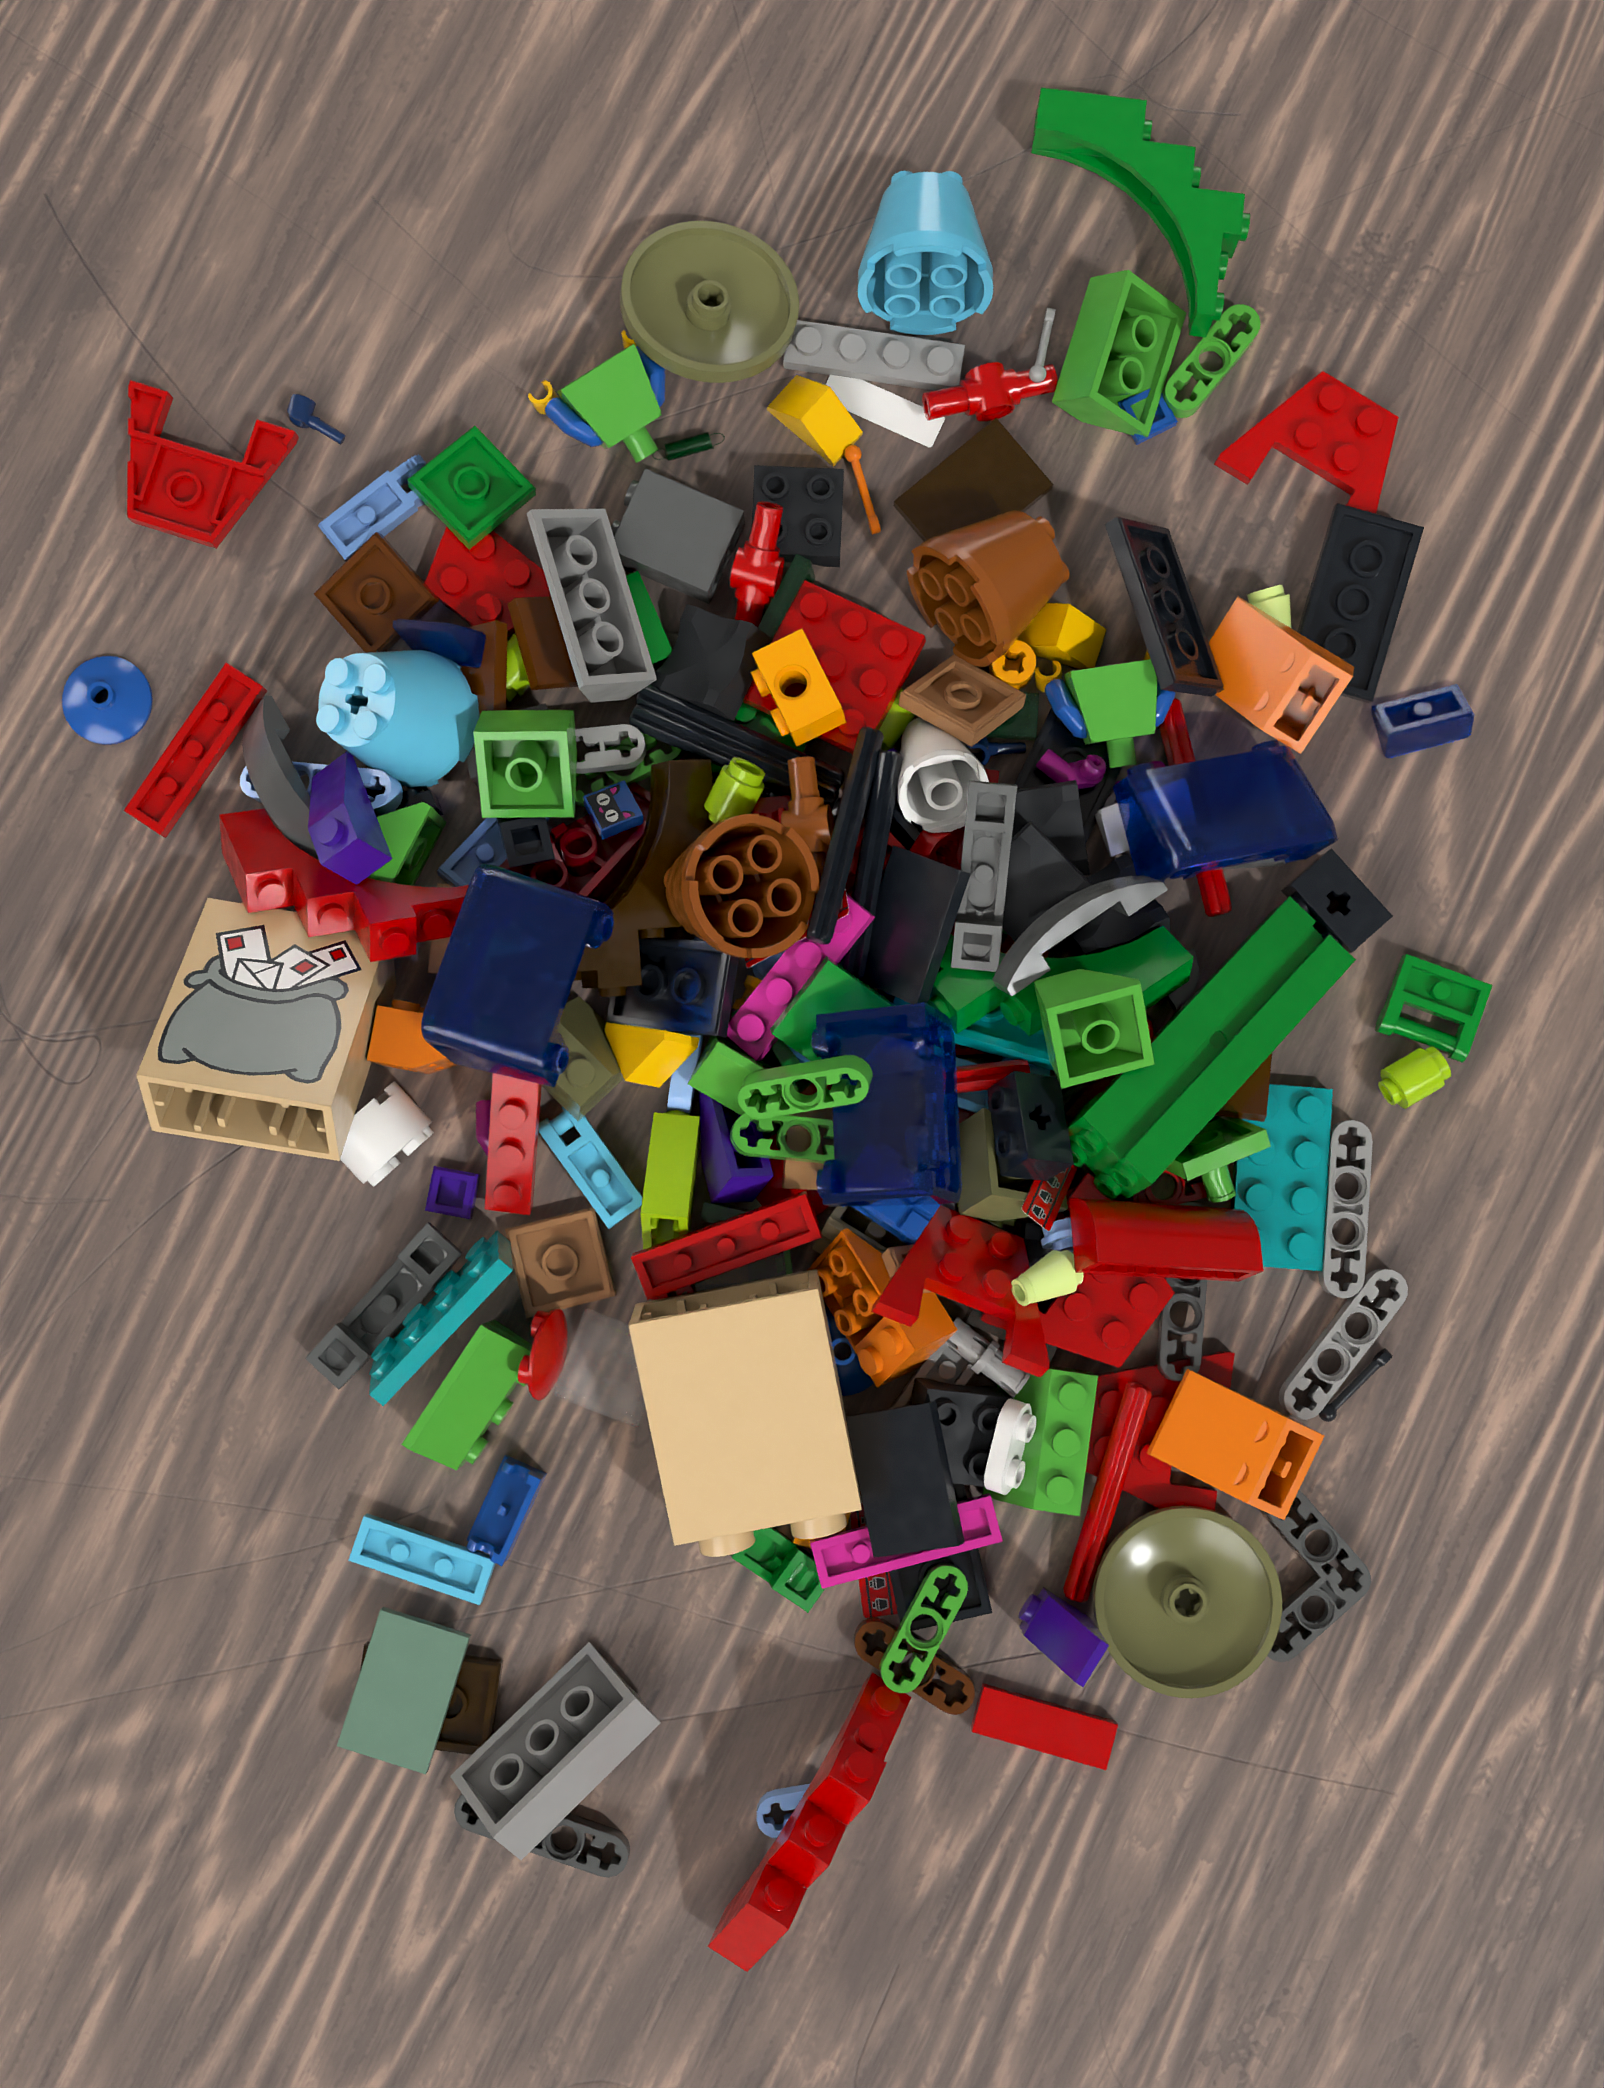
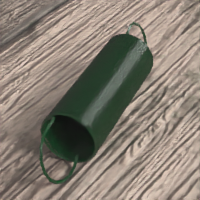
M709 432L664 444L668 461L714 449L715 446H712Z

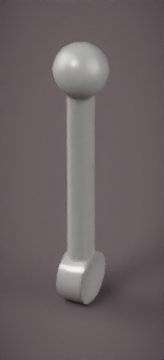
M1048 307L1044 318L1036 362L1029 371V377L1035 383L1042 382L1046 377L1044 363L1056 309Z

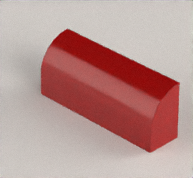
M1076 1197L1069 1199L1075 1273L1239 1282L1264 1271L1257 1226L1252 1217L1242 1209Z

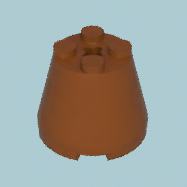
M1009 511L931 537L911 551L914 555L913 566L907 570V578L914 600L929 627L932 628L938 624L943 633L955 644L953 654L967 663L978 667H985L1004 655L1060 586L1069 579V569L1061 560L1053 542L1055 538L1054 529L1044 517L1039 516L1034 519L1021 511Z
M743 814L722 819L707 828L675 860L672 867L666 871L664 885L670 911L687 932L694 934L724 954L739 958H763L785 951L806 932L809 927L806 923L813 908L815 892L819 890V875L814 857L808 845L792 827H785L781 823L759 814Z

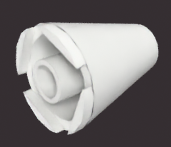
M920 717L916 718L906 726L902 733L900 754L903 760L897 786L898 804L905 819L910 823L913 821L921 825L923 830L931 833L951 832L965 826L969 780L989 782L987 773L981 762L957 738Z

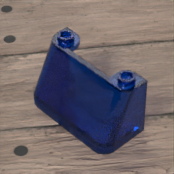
M1278 740L1257 744L1249 752L1156 769L1154 763L1140 764L1127 770L1128 777L1122 779L1113 787L1136 875H1145L1162 882L1169 877L1170 879L1183 877V880L1193 878L1200 872L1274 858L1275 862L1285 859V863L1306 860L1339 839L1333 819L1290 747L1279 746Z
M489 864L480 865L471 878L423 1013L421 1025L423 1038L454 1064L555 1087L559 1074L565 1071L569 1061V1048L565 1046L562 1035L557 1032L558 1025L585 947L597 949L603 942L609 940L614 927V913L603 902L503 867Z
M925 1002L816 1015L817 1029L813 1030L811 1037L815 1056L827 1059L844 1055H855L864 1059L870 1065L873 1073L868 1093L862 1101L855 1104L833 1107L834 1159L826 1160L823 1169L818 1170L816 1176L817 1191L822 1198L823 1205L830 1207L934 1205L959 1202L962 1191L956 1052L953 1026L948 1016ZM842 1074L841 1079H848L851 1085L857 1084L858 1080H851L848 1074Z

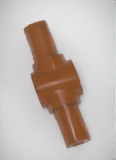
M813 757L792 758L787 761L792 800L788 802V811L782 812L781 824L785 827H792L808 845L817 866L820 883L835 826L833 812L829 804L824 805V798L820 797L815 759Z

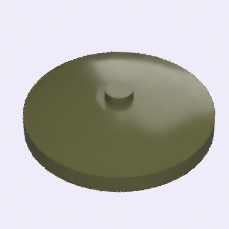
M688 221L670 225L656 231L642 241L633 251L622 276L620 308L623 321L631 338L652 361L684 378L709 383H725L753 377L771 367L784 354L794 335L799 315V294L793 275L786 263L773 248L757 236L725 223Z
M1184 1505L1170 1506L1154 1510L1135 1519L1119 1532L1109 1544L1101 1558L1094 1579L1093 1612L1096 1626L1109 1644L1108 1652L1132 1679L1148 1689L1167 1696L1202 1698L1217 1695L1239 1685L1263 1663L1272 1649L1279 1631L1282 1616V1593L1278 1574L1270 1556L1262 1544L1246 1528L1230 1517L1211 1509Z

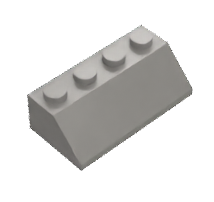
M531 509L526 514L579 690L591 703L627 700L656 681L657 678L606 509Z
M588 1642L450 1777L490 1835L518 1859L522 1860L661 1722L598 1650Z

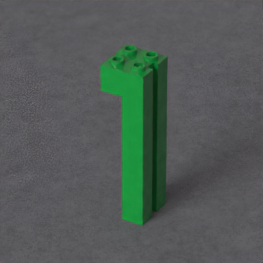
M1290 896L1264 918L1150 1040L1154 1065L1118 1074L1103 1091L1088 1101L1067 1123L1074 1161L1073 1165L1080 1167L1085 1164L1095 1174L1094 1185L1105 1197L1112 1200L1125 1201L1152 1185L1356 961L1330 934L1323 939L1321 934L1313 927L1316 921Z

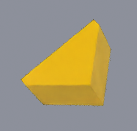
M798 375L787 384L767 407V411L833 467L844 456L845 449L850 445H854L863 434V431L830 386Z
M1046 603L1017 640L1028 644L1036 656L1059 661L1061 664L1082 670L1095 668L1107 629L1071 604Z
M608 1022L605 1025V1034L624 1080L658 1088L697 1049L699 1038L666 1030Z

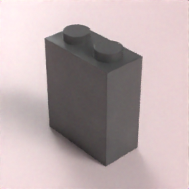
M644 469L640 481L633 480L627 490L624 505L628 507L621 522L615 520L611 525L622 565L633 572L639 571L642 576L710 604L745 527L744 511L648 469Z

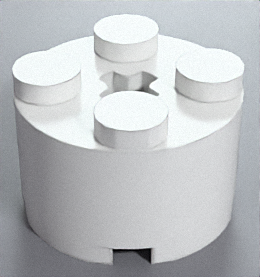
M395 1081L384 1089L385 1092L377 1099L373 1098L354 1115L340 1158L363 1184L368 1181L373 1187L400 1164V1161L395 1156L401 1150L409 1156L434 1133L429 1127L432 1123L430 1118Z

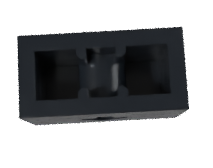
M1332 848L1319 856L1281 890L1287 898L1290 896L1316 921L1313 927L1321 934L1323 939L1330 934L1348 953L1354 952L1393 917ZM1335 898L1340 905L1336 908L1335 913L1330 914L1326 908L1329 906L1330 900Z
M1013 1071L987 1089L988 1108L991 1112L995 1152L998 1157L1000 1176L1047 1181L1074 1164L1062 1091L1057 1077Z

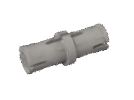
M957 1316L953 1323L958 1330L945 1344L972 1365L970 1367L972 1371L976 1374L982 1372L1014 1398L1026 1384L1031 1374L1002 1363L1003 1352L998 1349L1000 1345L993 1339L989 1342L983 1336H980Z

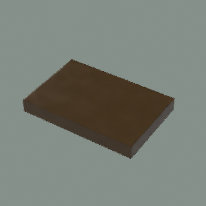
M995 418L894 501L893 506L919 537L926 541L931 537L1009 511L1025 512L1050 492L1054 484L1001 422Z
M368 1641L364 1644L361 1668L370 1643ZM465 1655L435 1750L472 1755L493 1735L504 1660Z

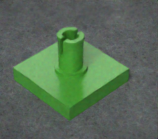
M1216 1116L1206 1124L1166 1170L1187 1181L1201 1176L1209 1201L1218 1203L1229 1200L1236 1195L1227 1165L1271 1147L1267 1131L1239 1118Z

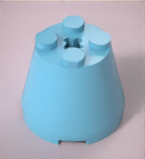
M900 171L892 176L891 185L883 194L858 270L857 291L863 310L866 313L872 311L877 316L889 321L891 330L912 335H936L956 330V322L966 319L975 312L983 314L991 302L993 296L992 264L969 193L963 186L962 177L956 172L912 173L910 171Z
M425 650L356 653L343 659L335 658L327 665L325 679L319 693V711L316 716V722L321 731L326 732L335 742L368 768L386 772L396 778L402 786L426 788L439 784L438 779L446 775L458 761L464 762L474 745L473 731L479 719V703L477 695L472 694L470 686L460 670L461 667L449 658Z

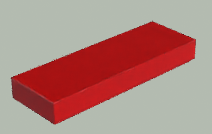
M982 1683L971 1724V1732L1103 1770H1107L1118 1728V1723L1114 1720Z

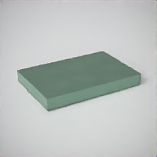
M382 1607L337 1746L426 1775L435 1752L471 1634Z

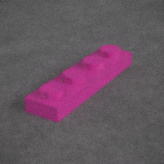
M848 894L849 914L837 920L831 942L827 945L814 943L806 937L786 949L730 1020L727 1037L755 1061H761L776 1043L778 1038L772 1035L770 1028L824 958L827 956L838 964L875 918L874 915Z
M990 1493L957 1502L965 1541L960 1546L873 1557L867 1525L810 1540L821 1588L1003 1542Z

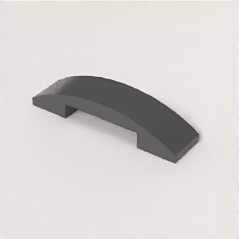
M264 695L243 728L242 747L246 767L261 802L277 826L295 846L319 860L308 831L310 796L282 744L290 729L273 697Z
M969 780L961 870L970 873V877L956 916L951 968L996 972L998 969L1017 785Z
M1145 875L1127 876L1094 884L1068 896L1043 913L1018 937L998 966L992 981L998 989L1010 996L1015 995L1051 970L1042 956L1051 947L1110 907L1117 912L1130 916L1168 889L1164 882Z
M430 1222L426 1223L399 1253L398 1259L348 1315L340 1323L335 1324L305 1359L338 1390L341 1389L369 1361L373 1351L387 1336L391 1337L400 1328L408 1313L417 1304L422 1303L463 1253Z

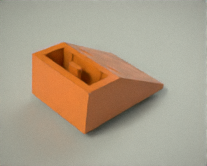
M1237 596L1209 641L1224 685V690L1215 695L1259 729L1300 754L1338 700L1354 673V666Z
M393 999L391 1007L377 1005L367 1061L386 1067L432 1074L494 1054V1047L498 1039L515 1042L523 1034L518 1032L517 1025L512 1024L509 1020L484 1016L482 1024L472 1022L473 1017L466 1015L465 1012L438 1008L437 1016L429 1015L428 1009L420 1007V1004Z
M846 1228L836 1236L808 1270L817 1269L823 1300L834 1316L838 1330L848 1339L858 1356L863 1371L871 1377L876 1387L879 1388L919 1368L958 1329L937 1295L933 1292L923 1293L919 1318L911 1327L871 1312L873 1304L885 1289L890 1276L882 1259V1253Z
M1187 1369L1147 1453L1253 1507L1285 1520L1323 1441L1324 1435L1283 1413Z

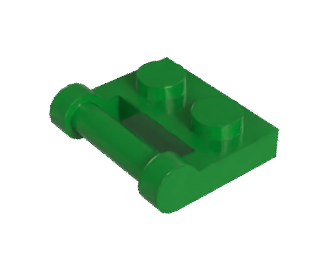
M1405 954L1401 956L1385 1005L1378 1016L1375 1031L1387 1036L1395 1033L1422 1044L1433 1046L1436 1049L1447 1052L1448 1058L1462 1063L1470 1052L1493 985ZM1403 1004L1459 1024L1456 1035L1453 1036L1401 1017L1400 1013Z

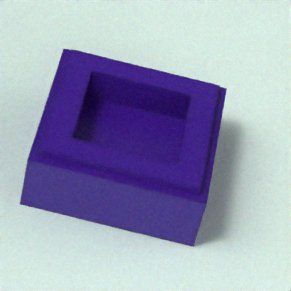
M434 1166L425 1211L472 1219L481 1174Z

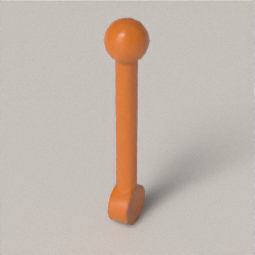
M850 445L845 449L844 457L852 465L871 534L880 533L879 520L875 514L859 461L862 452L856 445Z

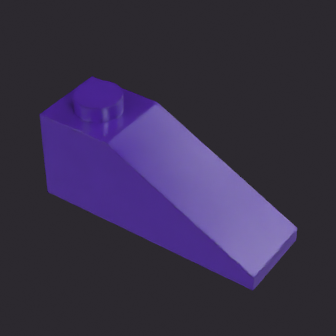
M346 751L312 777L308 831L320 864L357 885L393 858L353 755Z
M699 1091L701 1163L711 1203L753 1202L774 1176L769 1158L745 1156L737 1152L731 1143L730 1131L735 1121L741 1115ZM750 1122L745 1130L739 1131L740 1136L747 1138L748 1146L754 1147L759 1139H764L763 1133L757 1131L756 1124Z
M1044 1587L1038 1597L1031 1594L1019 1612L1018 1618L1022 1620L1019 1627L1023 1635L1074 1682L1084 1687L1109 1647V1644L1091 1618Z

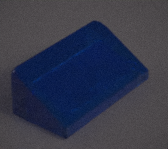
M406 619L393 621V628L412 650H425L449 658L459 666L479 668L482 664L486 635L481 631L450 623Z
M1458 684L1371 706V714L1382 751L1386 758H1393L1470 737L1472 733L1475 714Z

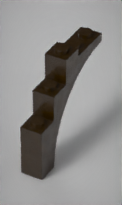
M711 759L673 760L652 764L651 797L644 834L630 868L612 895L585 922L561 938L527 952L492 958L493 977H509V985H527L538 983L537 974L553 973L554 982L581 980L582 988L598 989L599 997L626 995V986L642 985L639 939L665 937L664 928L680 927L668 906L664 875L672 867L675 860L707 828L714 824L709 819L710 813L704 807L713 787Z

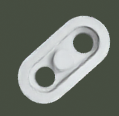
M1010 1398L1003 1405L997 1420L985 1469L984 1486L986 1489L1007 1495L1012 1488L1017 1489L1020 1486L1025 1473V1462L1021 1461L1025 1443L1030 1442L1036 1428V1416L1032 1415L1030 1404Z

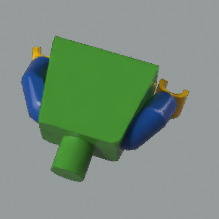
M623 330L621 334L624 349L558 390L557 393L560 398L547 380L541 382L548 392L544 399L537 400L531 393L528 394V398L536 411L547 415L563 433L590 447L601 445L604 449H608L623 440L637 463L658 450L645 425L662 415L660 407L665 401V369L644 354L634 340L628 338L626 331Z
M1146 650L1144 660L1070 671L1064 674L1065 681L1062 680V668L1059 661H1052L1054 674L1051 676L1041 674L1039 667H1035L1036 687L1046 694L1054 713L1073 736L1083 738L1085 745L1100 742L1107 743L1110 768L1137 764L1133 737L1154 734L1156 727L1164 722L1175 697V692L1161 690L1148 650Z

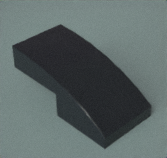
M546 817L496 818L509 869L555 860Z

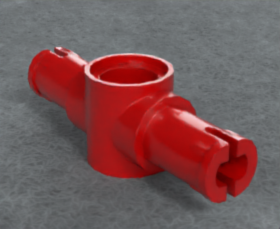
M999 362L980 365L967 372L965 379L961 380L957 386L923 393L922 404L925 417L930 421L965 412L967 416L976 415V419L979 422L993 421L995 418L1000 419L1013 412L1015 409L1014 405H1019L1021 399L1055 392L1058 383L1055 367L1053 364L1045 365V379L1042 382L1035 383L1029 377L1030 369L1015 372L1013 368L1004 370L1003 364Z
M759 501L756 505L749 541H745L744 548H738L730 577V587L736 588L735 597L738 599L735 620L753 623L759 629L764 606L770 603L771 597H776L784 569V558L779 557L780 548L776 546L783 506L765 501Z

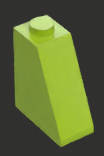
M671 1110L666 1113L654 1112L641 1206L643 1249L691 1232L700 1140V1116H691L679 1110Z

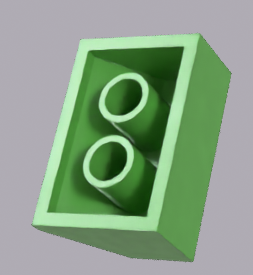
M1130 270L1091 277L1052 403L1083 423L1133 436L1134 434H1140L1148 437L1186 312ZM1150 389L1147 398L1131 405L1137 419L1118 405V402Z
M495 1319L481 1324L401 1445L410 1451L454 1470H458L466 1461L473 1465L489 1442L482 1436L490 1424L493 1422L499 1426L512 1408L514 1402L509 1400L508 1397L517 1383L523 1387L526 1386V1384L519 1383L518 1369L522 1358L525 1355L530 1356L532 1344Z
M1050 1365L1041 1378L1031 1374L1026 1384L1013 1398L1030 1404L1032 1415L1036 1416L1035 1432L1030 1442L1025 1443L1021 1460L1025 1462L1023 1480L1017 1489L1012 1488L1007 1495L988 1490L984 1486L982 1495L990 1493L991 1498L994 1500L1033 1510L1080 1516L1098 1375L1091 1371Z

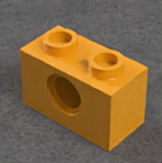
M803 629L752 653L758 669L750 673L761 696L764 697L771 694L777 706L776 709L770 711V714L781 736L790 733L797 747L846 723L842 707ZM802 683L807 686L805 691L797 697L784 695L786 688L791 684Z

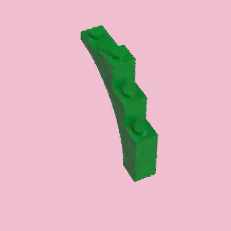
M1041 87L1035 116L1031 153L1064 160L1098 174L1123 190L1149 214L1169 242L1182 272L1188 299L1189 336L1207 337L1212 321H1220L1224 306L1225 295L1224 293L1217 292L1218 280H1224L1228 258L1232 259L1238 242H1245L1247 239L1250 213H1243L1245 194L1199 188L1201 167L1194 166L1196 147L1150 141L1152 120L1145 119L1147 100Z
M1161 926L1131 943L1100 953L1067 958H1044L1051 970L1038 979L1076 969L1139 979L1146 1011L1189 981L1193 956L1164 926ZM950 934L927 1004L933 1017L941 1024L946 1022L958 1034L1000 1006L1007 1021L1013 1026L1019 1025L1029 1037L1041 1030L1043 1026L1034 982L1015 995L1010 996L998 989L992 981L996 972L951 968L954 936ZM1000 952L999 965L1006 953Z

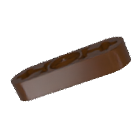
M871 1617L863 1620L857 1626L854 1634V1644L860 1658L880 1671V1662L885 1650L878 1646L872 1652L867 1650V1640L863 1635L866 1632L874 1635L880 1629L884 1631L883 1641L889 1645L898 1628L882 1618ZM902 1639L901 1642L904 1643L902 1646L908 1650L906 1655L915 1652L924 1656L926 1651L917 1650L906 1639ZM937 1653L918 1687L912 1690V1692L938 1709L951 1715L967 1711L975 1698V1689L970 1676ZM893 1661V1664L889 1667L894 1672L893 1680L899 1681L902 1676L906 1675L901 1670V1663ZM936 1666L943 1668L938 1675L947 1684L953 1685L957 1680L962 1681L960 1686L964 1693L962 1699L954 1696L950 1702L946 1701L945 1690L935 1682H933L930 1691L924 1688L932 1681Z

